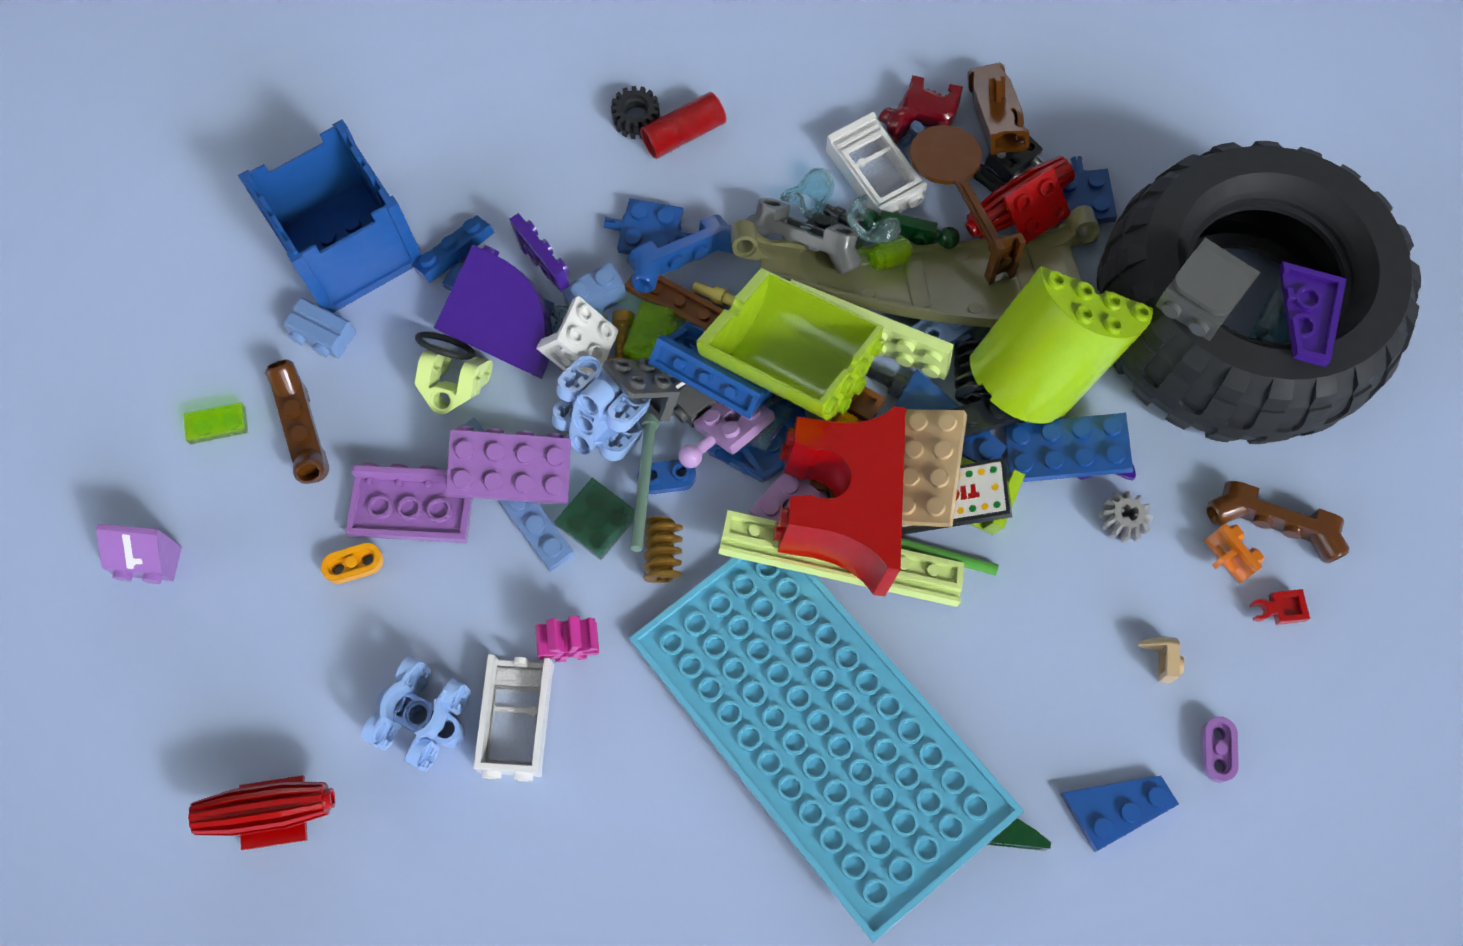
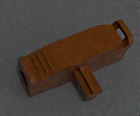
M999 62L970 69L967 73L968 89L973 93L974 109L991 156L1003 152H1024L1029 148V130L1024 128L1023 111L1011 79L1005 73L1004 65Z

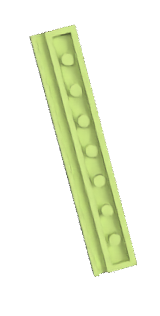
M727 510L718 554L867 587L852 573L832 563L815 558L777 553L778 541L773 540L775 523L779 521ZM901 549V570L888 592L958 607L961 603L960 593L963 584L964 563Z

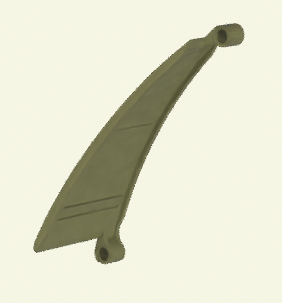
M1085 205L1078 206L1070 212L1064 222L1050 228L1025 244L1015 277L1009 279L1007 273L1004 272L996 275L994 284L988 285L984 274L991 252L988 249L989 244L985 238L959 241L958 245L952 249H946L939 243L901 246H861L857 250L862 259L861 265L842 275L837 273L826 252L809 250L805 247V244L798 241L790 242L784 239L771 240L765 238L758 233L753 222L749 220H739L731 227L732 250L736 256L760 261L761 268L788 281L793 279L868 310L921 320L990 328L995 325L1040 266L1081 281L1071 248L1091 243L1100 235V227L1093 209ZM1018 233L1001 235L1000 238L1009 237Z

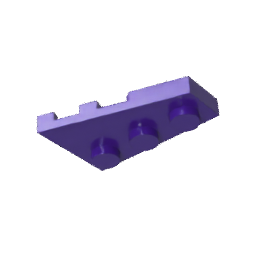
M519 213L509 218L520 250L525 255L528 254L532 263L536 267L540 266L544 275L560 292L569 287L570 284L566 275L569 273L566 264L561 258L555 259L552 255L554 254L552 247L546 239H539L537 236L539 234L534 224L530 220L526 222Z
M1282 262L1278 269L1293 359L1326 367L1332 358L1346 278Z

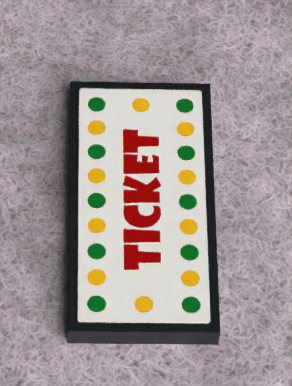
M1005 458L960 465L952 527L1012 518L1007 462ZM902 525V535L949 527Z

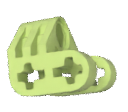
M437 346V347H440V348H443V349L452 351L451 349L444 348V347H441V346ZM425 350L418 361L415 386L434 412L445 414L480 393L481 387L486 385L491 377L493 361L476 356L463 364L458 384L448 381L441 383L439 382L440 376L448 372L452 358ZM442 392L449 396L450 404L443 400Z

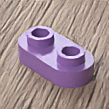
M1215 717L1207 721L1202 728L1203 771L1210 780L1219 783L1233 779L1239 769L1238 731L1235 724L1225 717ZM1214 729H1217L1221 732V740H1218L1214 737ZM1215 761L1222 764L1223 769L1221 772L1214 768Z

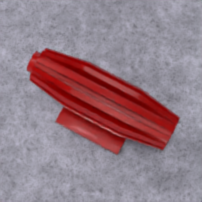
M1058 156L1023 172L992 192L981 202V205L997 232L1014 225L1017 233H1022L1027 244L1069 216L1070 210L1062 190L1075 180L1074 169L1066 158ZM970 212L966 215L967 222L965 223L968 233L972 237L985 238Z
M303 775L242 784L237 789L192 802L188 810L189 828H191L192 834L197 836H240L241 850L243 851L308 841L307 822L329 815L330 809L335 807V792L333 788H328L326 782H305V776Z

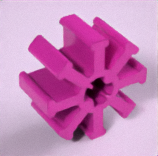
M569 616L567 621L562 622L557 620V618L546 620L547 624L535 625L537 657H539L540 661H544V658L555 659V662H566V659L570 657L583 660L587 659V655L599 654L598 631L595 618L589 617L579 620V616Z

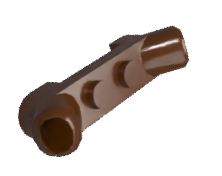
M284 359L267 366L265 375L272 388L293 463V475L302 484L320 482L328 475L329 463L326 452L321 446L309 405L310 397L308 390L301 381L293 361Z
M1239 481L1226 482L1222 496L1208 502L1207 515L1211 522L1218 526H1222L1240 517L1253 522L1259 528L1278 530L1288 538L1307 540L1311 542L1322 562L1325 563L1336 561L1349 553L1350 547L1341 534L1345 522L1344 519L1319 508L1311 516H1306L1257 499L1260 488Z

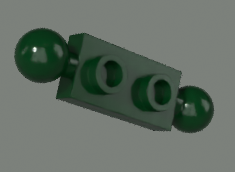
M871 208L860 210L856 218L858 217L863 222V225L874 228L878 227V234L884 235L889 239L907 240L916 245L933 244L935 240L946 249L956 247L960 241V234L954 227L949 226L938 230V223L888 211H883L882 217H880Z

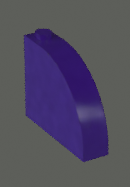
M472 245L434 329L542 379L549 359L536 348L541 339L553 334L549 310L543 296L535 284L523 272L506 260L498 257L499 251L487 245H484L482 249Z

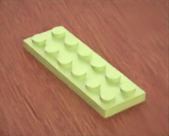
M791 279L790 282L883 326L881 339L885 343L878 356L885 355L896 360L898 364L904 367L919 369L928 377L946 379L950 371L954 344Z

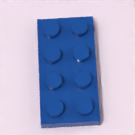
M1126 412L1056 419L1053 422L1043 424L1026 422L1005 426L1009 473L1017 470L1025 474L1023 482L1133 472Z

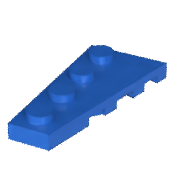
M918 369L914 372L895 404L896 407L911 410H951L960 407ZM990 431L964 438L962 457L975 463L999 459L1002 457L1007 446Z

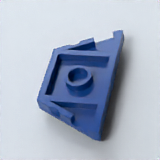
M783 399L769 408L774 412L776 420L735 454H730L717 444L713 445L707 452L710 456L763 483L784 470L785 461H780L782 444L786 441L788 427L793 428L797 416L806 418L805 410Z

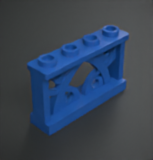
M686 321L681 328L668 336L662 335L658 337L649 359V364L746 418L751 419L762 405L776 396V394L702 357L697 350V340L706 330Z

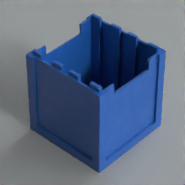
M343 119L332 124L333 127L319 134L323 143L279 167L268 171L263 164L250 172L246 170L238 175L319 306L332 313L413 268L412 264L422 255L398 202L393 195L389 196L358 149Z

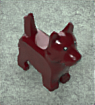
M912 75L909 89L896 109L885 108L880 113L878 120L886 125L887 132L894 137L893 142L896 145L909 132L910 125L914 120L927 127L939 125L952 126L957 115L963 86L950 84L948 88L949 94L942 97L941 93L936 94V91L924 89L923 77Z

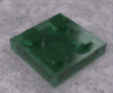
M592 477L556 518L554 524L591 554L602 560L633 523L635 509Z

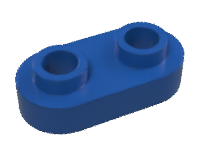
M679 459L653 462L651 473H655L657 478L650 480L649 494L678 492L690 489L696 482V469L684 467ZM678 470H685L687 472L683 477L676 475Z

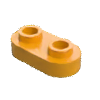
M362 543L328 554L321 563V572L331 583L343 584L378 572L383 565L384 556L376 545ZM373 557L371 564H364L366 558ZM338 566H344V569L341 573L335 574V570Z

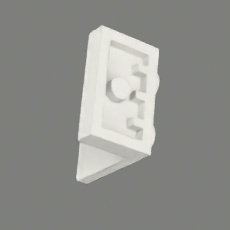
M577 296L573 299L559 331L541 339L536 349L563 371L581 356L595 357L603 366L616 339L618 329L580 296ZM589 367L580 368V370L586 374H592L595 372L592 368Z

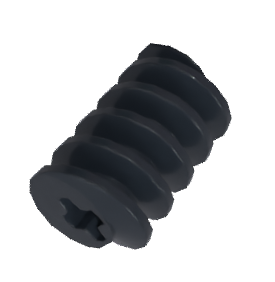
M982 340L966 341L954 349V367L956 368L954 371L956 378L954 382L956 389L955 399L965 405L992 397L987 394L989 392L983 384L978 386L970 366V355Z

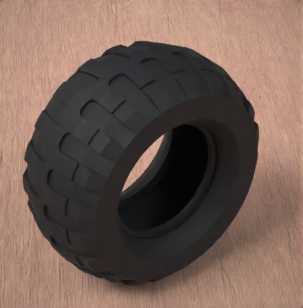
M1255 141L1252 146L1241 147L1235 142L1213 146L1210 151L1204 152L1200 156L1192 154L1182 159L1157 176L1152 184L1150 183L1130 200L1106 242L1098 265L1096 281L1097 290L1100 295L1106 290L1153 308L1152 319L1148 327L1114 362L1113 367L1118 374H1125L1133 383V394L1146 406L1153 403L1168 414L1165 420L1183 430L1192 426L1204 431L1205 438L1229 442L1242 439L1247 440L1249 444H1266L1288 440L1300 435L1314 434L1333 426L1339 420L1361 408L1393 376L1398 368L1402 353L1409 345L1418 317L1420 306L1416 302L1418 291L1421 288L1420 266L1410 259V251L1414 247L1413 241L1406 227L1396 222L1391 213L1393 209L1391 204L1379 191L1373 192L1360 180L1362 176L1344 164L1340 167L1331 161L1323 159L1321 153L1304 147H1300L1298 150L1284 148L1278 142ZM1204 238L1209 239L1223 249H1241L1258 253L1279 265L1282 262L1346 278L1332 358L1326 367L1293 359L1291 342L1255 340L1238 334L1223 324L1211 340L1208 341L1204 337L1193 334L1187 326L1176 319L1167 317L1155 305L1178 271Z

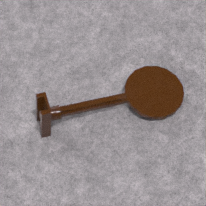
M939 125L931 126L919 132L912 140L909 157L912 167L920 176L931 182L944 185L954 184L957 187L989 244L988 249L991 254L984 274L988 285L994 284L996 275L1004 272L1007 273L1009 279L1015 277L1026 240L1022 233L1000 238L968 182V179L972 178L980 168L982 151L979 143L970 133L959 127Z

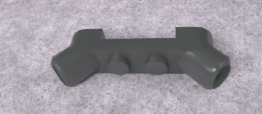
M760 198L756 213L745 219L753 222L756 230L763 237L775 232L782 235V239L786 241H798L805 244V247L809 250L828 253L839 274L843 275L861 265L862 259L855 247L858 232L850 227L836 224L824 230L790 217L791 205L771 198Z

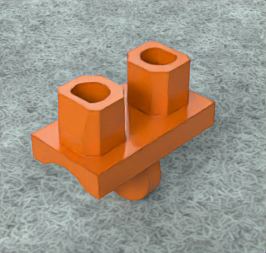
M1226 523L1206 538L1204 542L1218 558L1212 564L1214 569L1216 570L1224 565L1240 584L1263 567L1261 563L1265 557L1256 548L1252 547L1248 550L1241 541L1245 537L1244 532L1238 525L1228 526Z

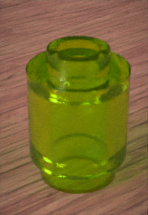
M899 235L875 243L872 248H869L868 257L875 270L881 269L884 271L909 262L913 250L910 241Z

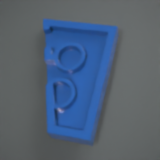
M1161 775L1062 792L1060 794L1094 852L1099 851L1179 805Z

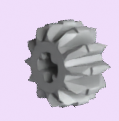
M1126 491L1123 496L1117 492L1111 496V500H1105L1102 504L1104 510L1100 512L1099 518L1106 522L1101 527L1102 530L1110 529L1112 531L1110 539L1120 535L1122 543H1126L1129 538L1133 541H1138L1141 538V534H1146L1150 530L1148 523L1153 520V515L1146 513L1150 509V504L1142 505L1140 503L1142 495H1137L1133 499L1130 491Z

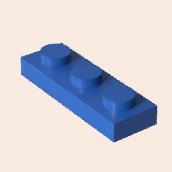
M476 215L465 221L463 226L454 233L444 237L441 243L429 252L422 254L412 266L421 277L431 283L466 256L472 245L479 246L495 232L489 223Z

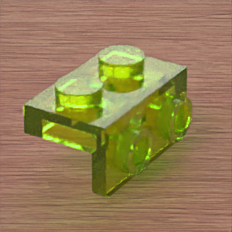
M641 301L623 349L624 355L635 359H650L658 337L662 335L668 336L678 329L679 322L675 320L674 309Z

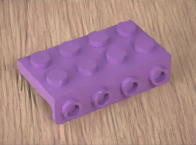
M458 426L456 430L450 429L445 497L567 505L571 439L564 438V435L559 433H548L544 437L534 436V433L531 431L505 434L504 430L496 428L487 429L486 432L474 431V428L468 426Z
M363 462L361 465L352 466L351 473L354 475V483L345 532L348 537L467 543L473 499L445 497L447 470H439L430 465H423L420 468H409L403 464H391L390 467H382L371 462Z

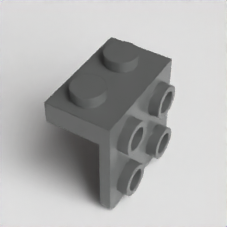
M617 358L604 361L602 368L626 396L639 398L643 403L644 401L641 398H651L648 409L660 422L670 421L680 391L671 382L670 378L665 376L660 369L649 364L648 358H640L639 360Z

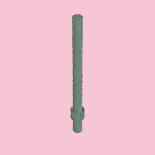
M649 409L642 416L641 424L644 432L630 550L634 552H640L643 548L655 431L659 428V420Z

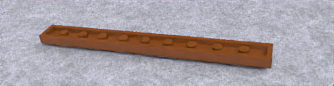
M661 275L658 277L654 291L650 293L636 291L631 285V277L625 284V291L684 323L689 321L704 330H707L724 310ZM864 387L860 395L854 394L847 412L862 421L874 419L882 407L885 397Z

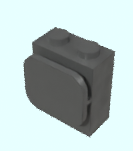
M1204 238L1178 271L1155 306L1161 309L1167 317L1176 319L1187 326L1193 334L1210 341L1260 272L1209 239Z

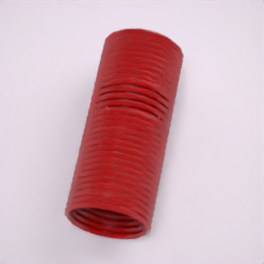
M709 91V93L641 127L640 133L649 153L653 158L658 159L672 152V150L674 151L680 146L682 147L685 143L693 141V139L695 140L705 133L714 130V128L716 129V127L725 124L726 114L718 97Z

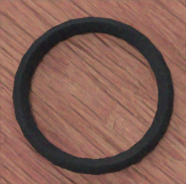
M419 332L415 335L416 342L433 353L460 360H469L475 356V351L471 346L453 337L435 332ZM422 338L444 341L458 346L468 353L449 351L432 345Z

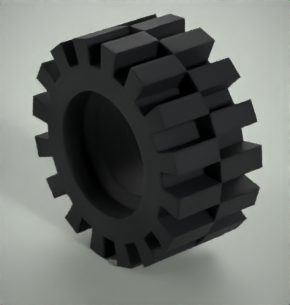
M632 86V91H628L627 87L623 88V95L620 92L616 93V99H612L611 114L613 125L616 127L617 132L622 131V136L624 137L630 134L631 139H635L636 135H639L640 139H642L641 127L660 118L658 98L656 95L653 96V92L650 89L646 93L645 87L641 86L639 91L636 86ZM639 107L646 110V113L641 117L632 118L626 115V112L631 108Z

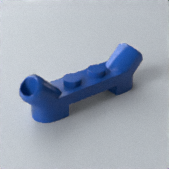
M716 214L700 220L698 232L657 248L653 241L638 246L627 258V263L633 270L631 285L638 292L650 293L654 291L658 277L662 274L678 270L683 265L695 260H701L716 251L734 254L731 241L732 225H728L720 215Z

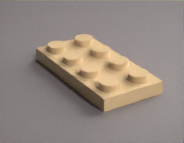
M906 409L902 525L953 526L967 420L965 410Z

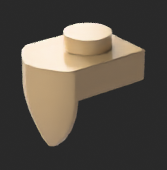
M1159 636L1138 642V646L1141 648L1159 652L1158 682L1172 683L1180 678V675L1183 674L1185 663L1184 657L1180 656V641L1178 638Z

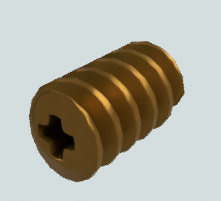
M663 516L647 518L645 523L648 527L645 529V536L648 539L644 542L647 549L644 553V559L647 562L643 567L647 574L643 576V580L649 583L671 582L674 578L682 576V573L673 570V567L682 565V560L674 558V555L682 553V548L675 547L674 544L682 542L683 537L674 535V532L682 531L683 525L677 524L673 519Z

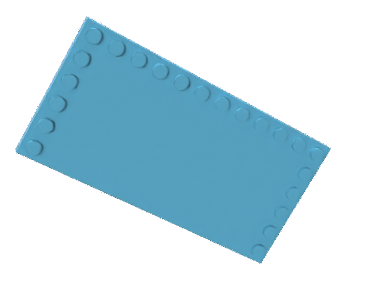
M733 557L629 638L633 646L872 943L883 936L1024 812L1021 806L815 575Z

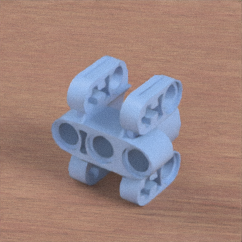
M592 356L579 357L559 376L556 393L561 400L553 407L552 425L558 430L569 431L571 446L579 454L588 455L598 446L601 456L609 461L621 460L642 436L643 426H641L642 423L639 419L647 412L651 398H641L644 401L641 404L630 401V397L626 396L605 372L600 361ZM589 367L592 368L595 372L592 374L583 373L580 370V368ZM569 409L571 410L570 417L566 416L569 413ZM632 427H634L637 430L634 433L626 432ZM617 439L620 440L619 446L615 445Z
M408 656L402 661L396 672L395 681L397 683L383 689L379 693L377 706L380 714L374 713L363 727L361 738L373 746L386 751L392 745L398 731L402 727L413 731L416 737L407 752L406 759L403 761L422 772H427L432 767L440 748L436 744L450 748L459 745L463 741L465 729L453 717V714L459 715L462 713L471 697V690L464 683L458 682L451 677V680L443 688L438 699H433L434 704L421 698L420 693L430 679L431 669L423 662ZM427 710L426 720L421 724H415L414 718L417 712ZM447 724H454L455 730L452 736L442 738L441 731L443 727Z

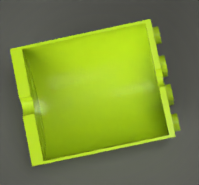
M1040 266L970 355L972 374L978 386L983 384L985 389L991 394L990 401L1007 414L1031 423L1043 424L1053 422L1055 419L1065 416L1142 334L1151 322L1153 308L1106 290L1102 295L1096 294L1095 289L1089 283Z
M760 268L734 298L731 308L729 310L724 309L697 340V350L702 357L825 420H831L839 413L844 415L851 405L854 394L860 395L867 381L865 376L874 357L880 354L885 343L881 339L884 327Z

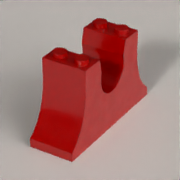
M894 406L887 413L877 418L851 423L830 422L797 416L793 428L788 427L786 441L782 444L780 461H785L784 473L801 480L821 482L828 486L836 497L824 499L813 495L791 496L787 507L781 508L779 522H776L774 527L773 540L778 541L777 553L815 558L832 563L860 579L873 595L886 596L901 570L906 408Z

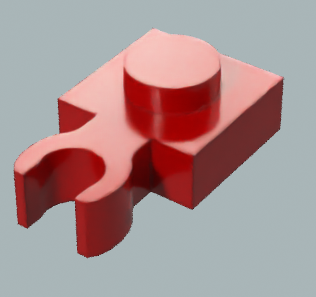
M1303 589L1272 592L1268 595L1270 602L1264 599H1257L1249 605V607L1258 606L1263 610V615H1256L1252 618L1255 622L1264 621L1271 616L1274 617L1276 625L1306 622L1311 619Z

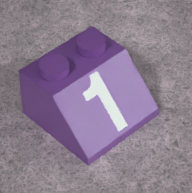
M97 524L96 533L101 565L103 569L113 574V579L130 582L132 577L142 578V581L151 584H161L162 580L174 581L182 547L163 532L151 528Z

